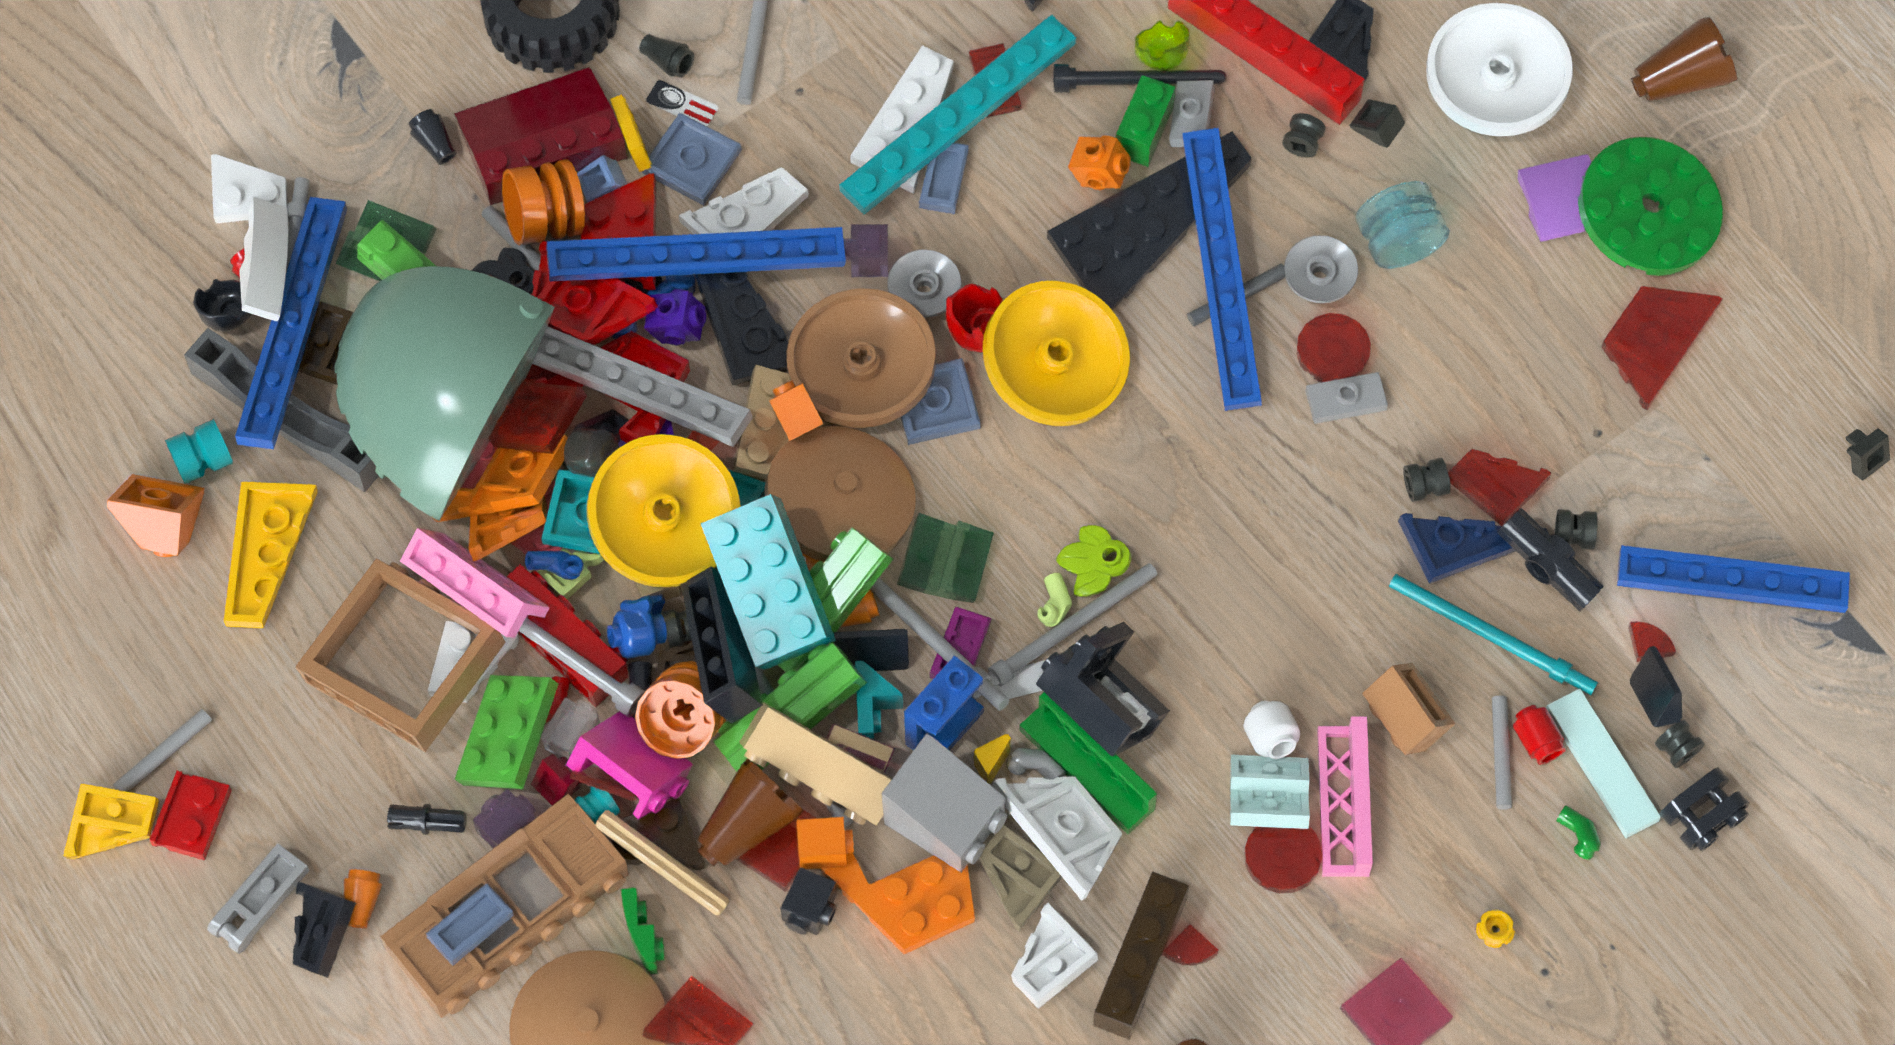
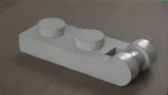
M277 843L214 916L207 930L217 938L222 936L229 941L228 946L238 954L242 953L249 946L257 931L297 886L298 881L300 882L310 871L308 866ZM237 915L245 920L239 929L231 924Z

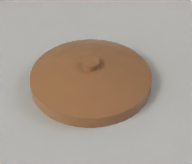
M850 289L822 299L800 318L788 342L787 368L790 380H793L795 386L803 383L820 418L844 427H875L902 417L924 397L935 374V342L925 318L912 304L903 298L877 289Z
M827 426L814 428L788 441L776 454L765 483V496L772 494L782 499L802 553L823 562L833 552L830 547L836 536L844 530L848 532L851 527L863 533L888 554L905 536L911 524L916 505L913 480L900 457L888 445L876 437L848 427Z
M598 950L577 951L548 962L526 981L512 1008L509 1026L511 1045H668L669 1018L664 998L657 984L639 965L623 956Z

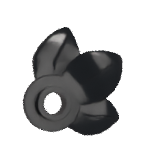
M503 248L498 256V261H482L471 270L505 281L529 294H532L534 290L532 283L534 270L527 266L525 255L515 248Z

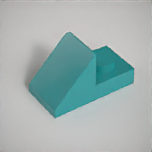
M855 661L856 669L867 681L857 691L858 735L874 741V733H882L881 710L903 709V694L864 661Z

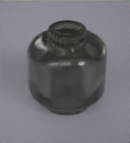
M578 428L570 434L565 443L564 459L566 466L573 474L594 478L605 460L614 451L619 449L620 446L614 435L605 429Z

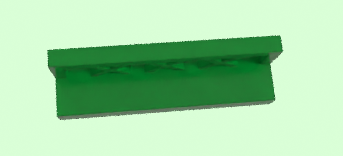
M1043 692L1039 696L1038 708L1019 725V731L1038 749L1045 751L1066 771L1065 775L1067 777L1075 776L1102 810L1125 833H1131L1155 810L1157 793L1119 756L1115 755L1112 757Z

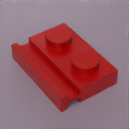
M177 770L149 840L151 845L155 847L161 846L169 851L205 861L232 791L230 785L196 775H186L182 771Z

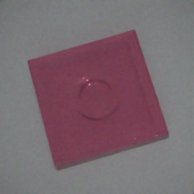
M1402 958L1398 959L1340 1007V1010L1371 1045H1422L1453 1019L1450 1012Z

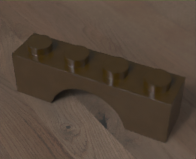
M1152 871L1094 1011L1093 1026L1130 1040L1145 1004L1161 956L1175 931L1186 904L1189 885Z

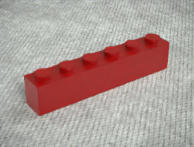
M1168 0V9L1337 124L1340 125L1361 101L1365 81L1363 77L1250 1Z

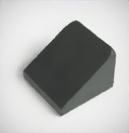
M1368 99L1349 126L1352 130L1369 140L1387 148L1404 126L1405 120L1397 105Z

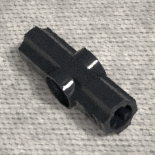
M1522 508L1517 510L1497 531L1526 560L1525 566L1536 580L1546 585L1551 584L1579 612L1604 587L1575 559V552L1567 541L1558 535H1549Z

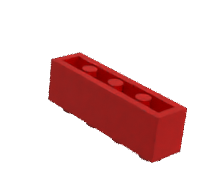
M520 564L506 576L550 607L545 617L527 615L526 618L622 684L629 678L626 665L628 659L622 657L618 647L612 648L607 646L600 639L601 633L595 625L587 619L582 622L574 615L575 609L571 603L560 594L555 597L547 589L549 585L537 571L529 572ZM518 631L517 634L564 678L569 679L570 684L595 708L609 696L608 693Z

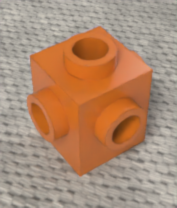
M1112 136L1079 137L1068 168L1082 187H1090L1095 190H1104L1105 188L1120 189L1125 174L1130 169L1131 157L1120 141Z

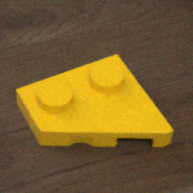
M81 783L63 856L73 860L150 838L159 799L152 796Z

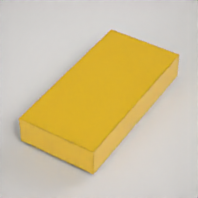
M621 94L611 98L610 101L628 149L639 172L651 168L650 165L652 163L625 96Z

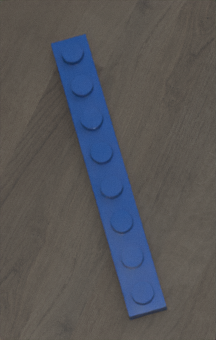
M1219 128L1182 133L1224 409L1228 411L1262 406Z
M316 197L309 198L285 275L280 317L278 321L271 320L235 434L237 445L273 450L275 448L347 213L345 201Z
M842 227L547 241L546 245L549 282L844 267L846 263Z

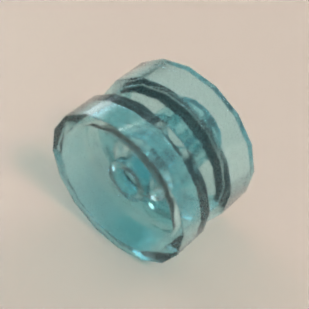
M1411 181L1391 186L1375 194L1356 212L1355 221L1363 237L1369 240L1368 249L1379 268L1393 269L1416 263L1439 249L1449 238L1450 229L1441 212L1436 210L1437 202L1430 187L1425 182Z

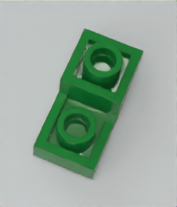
M637 888L621 889L623 910L634 949L649 974H658L657 961L665 960L663 937H656L654 924L640 925L647 924L646 900L639 901Z

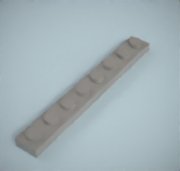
M548 326L532 363L732 447L735 446L753 418L750 409Z

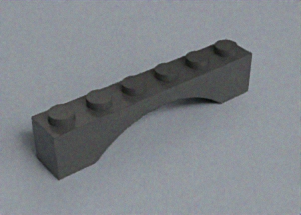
M207 328L184 354L190 372L206 385L244 409L257 366L236 346ZM291 394L279 432L281 436L363 492H366L379 477L375 472L376 466L366 453L361 454L349 434L350 425L324 415Z

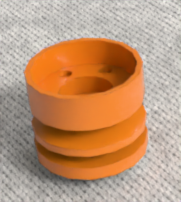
M569 160L558 161L555 163V166L550 162L541 165L539 177L532 166L511 168L504 171L502 178L503 206L511 236L517 245L542 242L546 239L547 228L551 236L556 240L565 237V233L569 237L579 236L583 233L585 223L583 194L577 172Z
M694 661L676 663L664 670L639 700L635 716L638 732L647 746L660 755L675 759L691 757L703 750L726 722L725 718L704 703L697 664Z

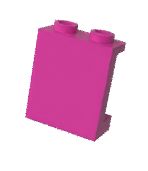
M620 711L581 735L566 764L577 774L594 763L639 797V803L633 813L638 819H641L651 811L657 813L671 797L674 799L679 798L689 785V780L686 777L693 766V763L686 758L675 759L663 756L647 746L638 732L636 720L632 717H627Z

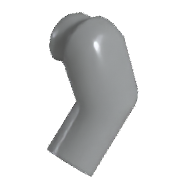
M1017 748L1011 752L1012 757L1006 763L1008 770L1015 775L1024 774L1026 769H1035L1045 779L1050 780L1064 777L1066 771L1055 760L1040 749Z

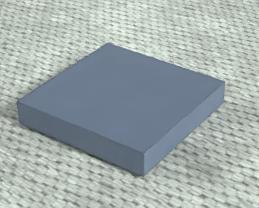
M679 112L650 154L651 168L642 171V174L654 173L656 181L704 206L742 151L740 143Z
M963 358L936 364L935 374L928 391L913 409L901 417L908 445L981 429Z

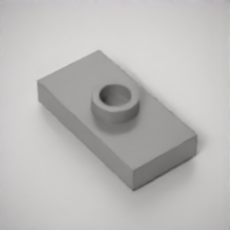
M1213 80L1177 81L1169 136L1171 147H1184L1182 133L1209 129L1215 92Z
M1379 372L1306 385L1305 392L1314 424L1387 410L1388 404Z

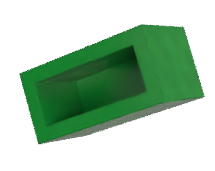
M1143 75L1141 76L1116 133V138L1131 157L1130 161L1149 167L1174 109L1175 86Z

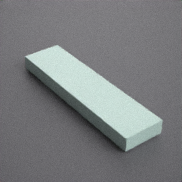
M1581 689L1548 704L1546 708L1561 732L1564 741L1624 837L1628 838L1659 822L1661 816Z

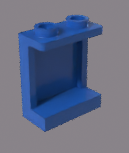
M954 655L904 711L905 745L914 751L924 736L929 734L950 751L984 713V706L971 697L982 685L983 677Z

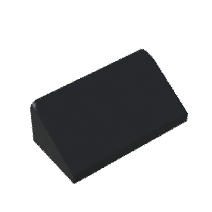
M908 629L833 632L836 639L833 643L844 652L855 668V661H864L875 671L906 670L909 668Z
M1651 646L1647 649L1630 678V685L1654 727L1679 723L1682 719V692L1659 650L1655 646Z

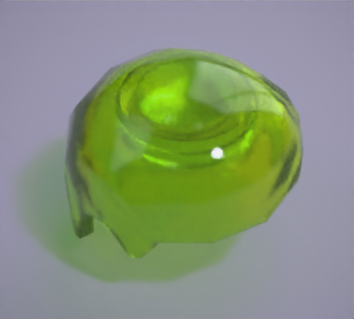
M1159 20L1150 29H1144L1136 35L1135 55L1142 64L1157 70L1174 69L1187 57L1190 30L1179 20L1172 27L1164 25Z

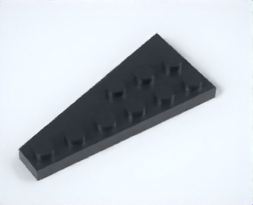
M1233 131L1220 137L1228 189L1251 166L1252 162L1251 156ZM1186 157L1047 231V239L1078 284L1102 299L1112 311L1124 298H1128L1142 278L1157 267L1195 223Z

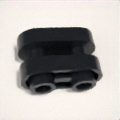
M1719 767L1711 770L1675 797L1659 814L1670 827L1680 821L1687 830L1680 836V839L1689 850H1694L1698 847L1701 851H1704L1719 838L1718 831L1726 825L1731 829L1736 827L1749 815L1745 809L1749 806L1750 802L1740 791H1736L1730 796L1723 791L1722 788L1728 783L1729 778ZM1711 799L1716 806L1699 819L1693 811Z

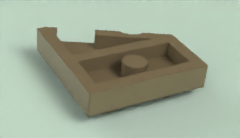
M1005 825L987 843L979 858L1008 916L1018 931H1021L1063 878L1041 851Z

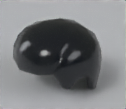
M214 279L209 289L203 291L198 288L195 292L193 300L195 309L203 323L215 331L229 332L244 324L252 315L242 311L241 286L237 280L220 281Z

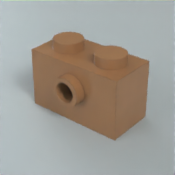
M1413 662L1392 665L1362 693L1369 703V709L1372 714L1381 720L1391 734L1392 743L1404 755L1425 752L1455 725V722Z

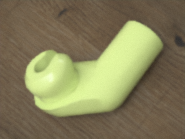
M1053 573L1044 578L1050 598L1043 608L1039 607L1037 615L1040 622L1047 627L1059 625L1072 606V600L1061 573Z

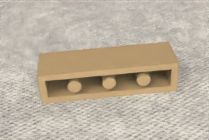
M763 702V706L759 708L740 740L743 748L747 749L744 756L762 767H765L767 762L780 769L777 775L798 787L800 782L805 783L813 788L811 795L824 804L831 806L833 801L846 807L843 814L853 821L864 826L868 820L877 826L883 816L882 792L893 778Z

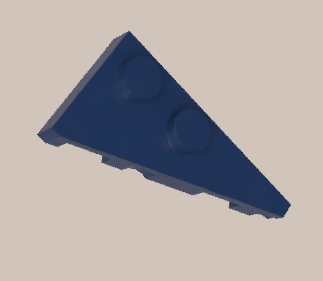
M1410 513L1402 514L1398 519V523L1429 584L1515 552L1497 533L1502 526L1495 525V521L1475 519L1458 521L1451 517L1442 516L1432 520L1413 518V514Z

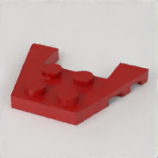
M633 331L600 347L682 382H685L690 372L689 360ZM557 375L549 380L542 377L533 383L536 395L560 408L584 386L561 375ZM609 396L638 411L619 429L622 441L628 443L641 437L659 435L666 420L665 418Z

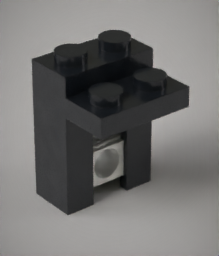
M1125 622L1110 628L1104 626L1092 636L1087 634L1082 636L1065 652L1060 654L1054 652L1042 664L1041 669L1044 672L1035 683L1112 757L1151 738L1170 712L1115 660L1134 634V631Z

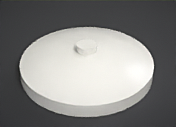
M1506 3L1476 5L1448 19L1432 40L1426 65L1428 86L1441 110L1461 126L1491 136L1519 135L1532 131L1548 122L1559 111L1566 100L1573 71L1569 48L1559 31L1539 14L1527 8Z

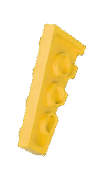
M241 481L224 613L226 627H265L318 493L316 485Z

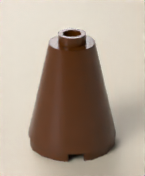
M1710 17L1699 19L1634 69L1636 76L1631 78V82L1639 98L1645 96L1648 101H1654L1730 85L1732 82L1737 81L1734 62L1730 54L1726 55L1722 45L1725 44V41Z
M747 758L741 764L697 838L702 844L697 851L713 866L719 861L724 866H727L797 819L804 810L790 796L788 797L754 762Z

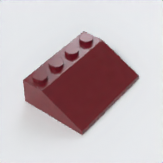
M590 67L454 113L490 205L503 202L502 178L504 171L507 169L532 166L539 177L541 165L550 162L555 166V163L558 161L569 160L576 172H579L602 155L617 162L627 158L624 136Z

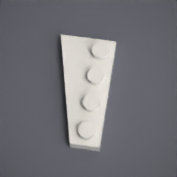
M922 45L850 155L851 163L862 167L942 103L954 68V61ZM920 171L900 187L914 194Z

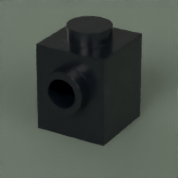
M800 867L780 908L782 921L786 922L785 925L796 933L805 935L807 932L818 936L822 925L829 926L835 915L837 904L833 902L837 896L836 882Z

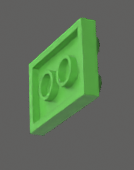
M490 675L455 780L463 786L523 789L558 683L550 677Z

